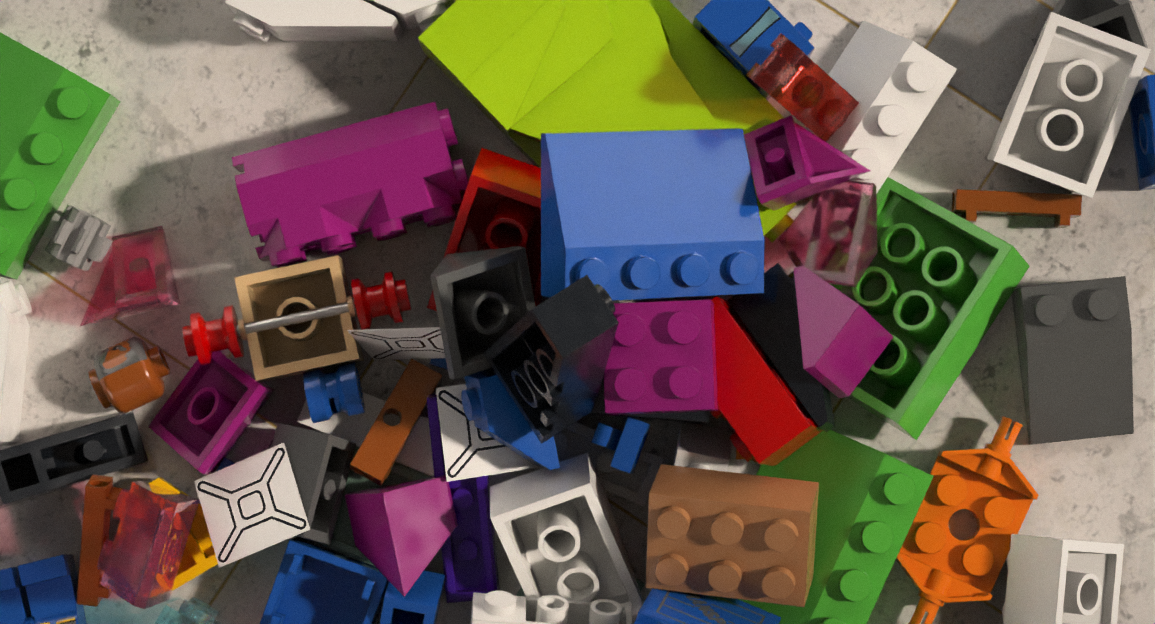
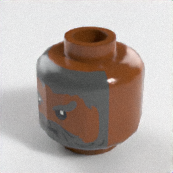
M137 337L129 338L97 353L94 358V369L88 371L93 389L103 407L108 408L112 406L120 413L131 412L161 398L165 392L163 377L171 374L160 347L157 345L149 349L147 344Z

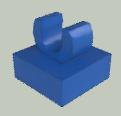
M629 416L623 431L598 422L592 443L615 451L610 467L634 474L651 425Z

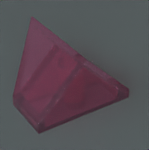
M848 180L816 193L794 219V222L778 239L796 267L805 266L829 284L856 287L877 254L876 185L874 183Z
M163 226L112 237V252L80 326L180 304Z

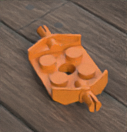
M1002 416L991 444H986L982 449L939 452L930 471V474L934 477L896 558L903 571L919 589L917 595L921 597L908 624H932L939 607H943L945 602L987 601L992 599L991 591L1010 551L1011 534H1018L1033 499L1037 500L1038 493L1012 459H1010L1012 455L1010 451L1020 429L1023 427L1022 424L1016 421L1012 422V419ZM966 509L976 518L977 527L971 537L959 540L951 534L949 520L956 511Z

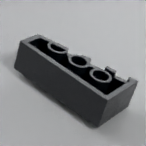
M585 275L531 309L483 353L541 444L594 410L619 322L613 315L615 313V306L611 297L601 285H594L588 275Z

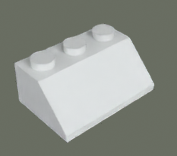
M863 21L797 122V124L871 170L835 187L864 206H867L878 193L957 69L916 42Z
M1011 534L1010 551L1007 555L1006 598L1002 609L1003 624H1117L1124 544Z

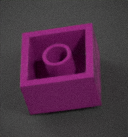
M711 300L614 303L615 313L613 315L619 323L604 372L605 413L609 415L718 411L714 303Z

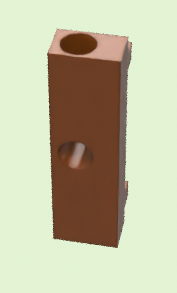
M956 189L952 192L951 212L962 213V218L971 223L976 222L977 214L1054 217V228H1066L1070 226L1071 218L1081 216L1082 195Z
M411 358L351 461L350 470L379 486L383 484L426 409L428 395L436 393V388L441 383L443 375ZM388 414H395L401 421L395 426H390L384 422V417Z
M92 475L85 486L77 604L97 607L102 598H109L116 585V576L107 575L106 567L111 510H116L123 495V488L113 487V477Z

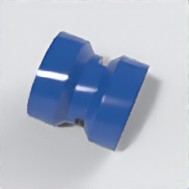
M355 362L339 365L335 372L324 373L319 369L303 372L305 395L313 423L330 420L333 414L341 412L348 416L365 413L363 391Z

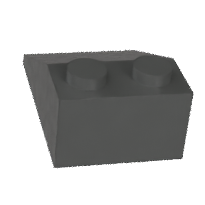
M1126 277L1102 278L1015 289L1012 293L1029 445L1134 434L1132 328Z

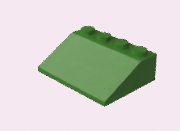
M1 32L0 274L17 280L42 238L53 214L57 212L121 101Z
M887 177L822 276L823 280L864 308L893 336V339L848 398L917 440L1030 267L1015 247Z
M833 430L828 432L822 431L776 466L760 464L756 473L759 476L819 482L814 573L805 607L749 600L741 601L781 617L779 624H867L934 476Z

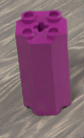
M434 101L232 157L233 167L239 172H245L235 175V182L251 237L259 235L260 242L265 243L264 246L255 248L259 259L262 261L270 260L271 266L280 268L307 262L305 253L322 249V252H327V255H334L357 248L355 237L372 232L373 237L377 238L379 242L407 234L405 225L424 220L427 227L431 228L456 221L457 215L455 210L461 206L469 180L462 159L452 160L449 146L457 145L458 140L448 108L438 110Z

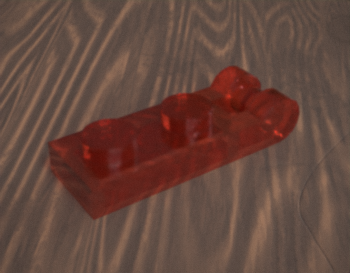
M780 33L770 45L774 50L761 65L755 63L746 76L817 137L827 142L834 132L846 122L848 116L859 102L813 62L799 47Z

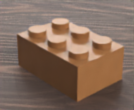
M661 464L649 492L646 588L805 607L814 573L819 482Z

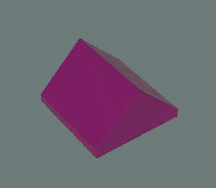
M805 266L794 268L803 369L839 399L849 397L893 339V336L851 298Z
M216 351L212 354L210 364L201 365L199 359L195 361L148 427L197 471L204 475L211 474L218 469L224 457L229 454L275 390L264 382L256 381L255 375L222 351Z

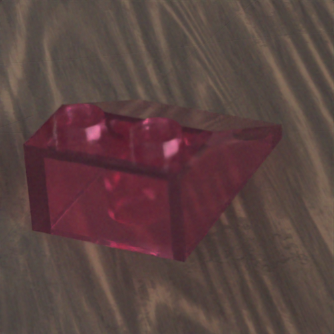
M142 481L132 482L130 490L122 489L113 513V519L120 521L114 541L109 539L105 541L97 564V569L104 571L100 584L133 606L142 609L169 600L200 500Z

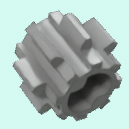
M67 204L62 215L53 214L43 234L50 238L45 251L76 268L89 271L93 261L103 262L113 242L106 238L111 225L79 208Z

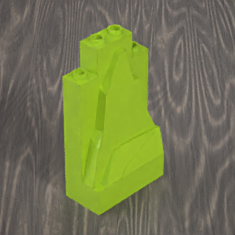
M456 0L418 37L423 52L534 166L541 168V133L743 129V134H747L784 118L669 0ZM756 194L763 234L773 243L794 222L788 213L797 204L794 202L773 211L762 205Z

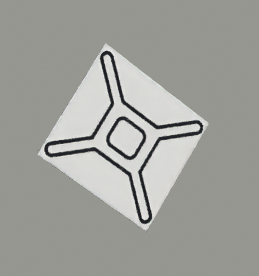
M440 327L347 330L374 360L445 358Z
M466 384L436 388L447 482L540 467L476 428L474 421L467 419L461 400L462 390L467 389Z
M284 443L194 481L219 568L310 530Z

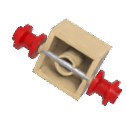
M336 255L234 277L243 319L238 320L233 305L224 307L222 318L206 321L199 312L190 314L191 325L183 326L182 333L188 356H198L201 365L210 364L213 352L226 349L235 358L243 357V341L247 340L256 381L265 382L303 374V372L364 361L361 345L347 331L358 330L355 317H358L361 330L371 328L373 318L389 315L395 324L403 323V312L412 310L406 280L396 281L393 271L384 273L382 284L366 287L359 278L352 279L353 296H351L343 259Z

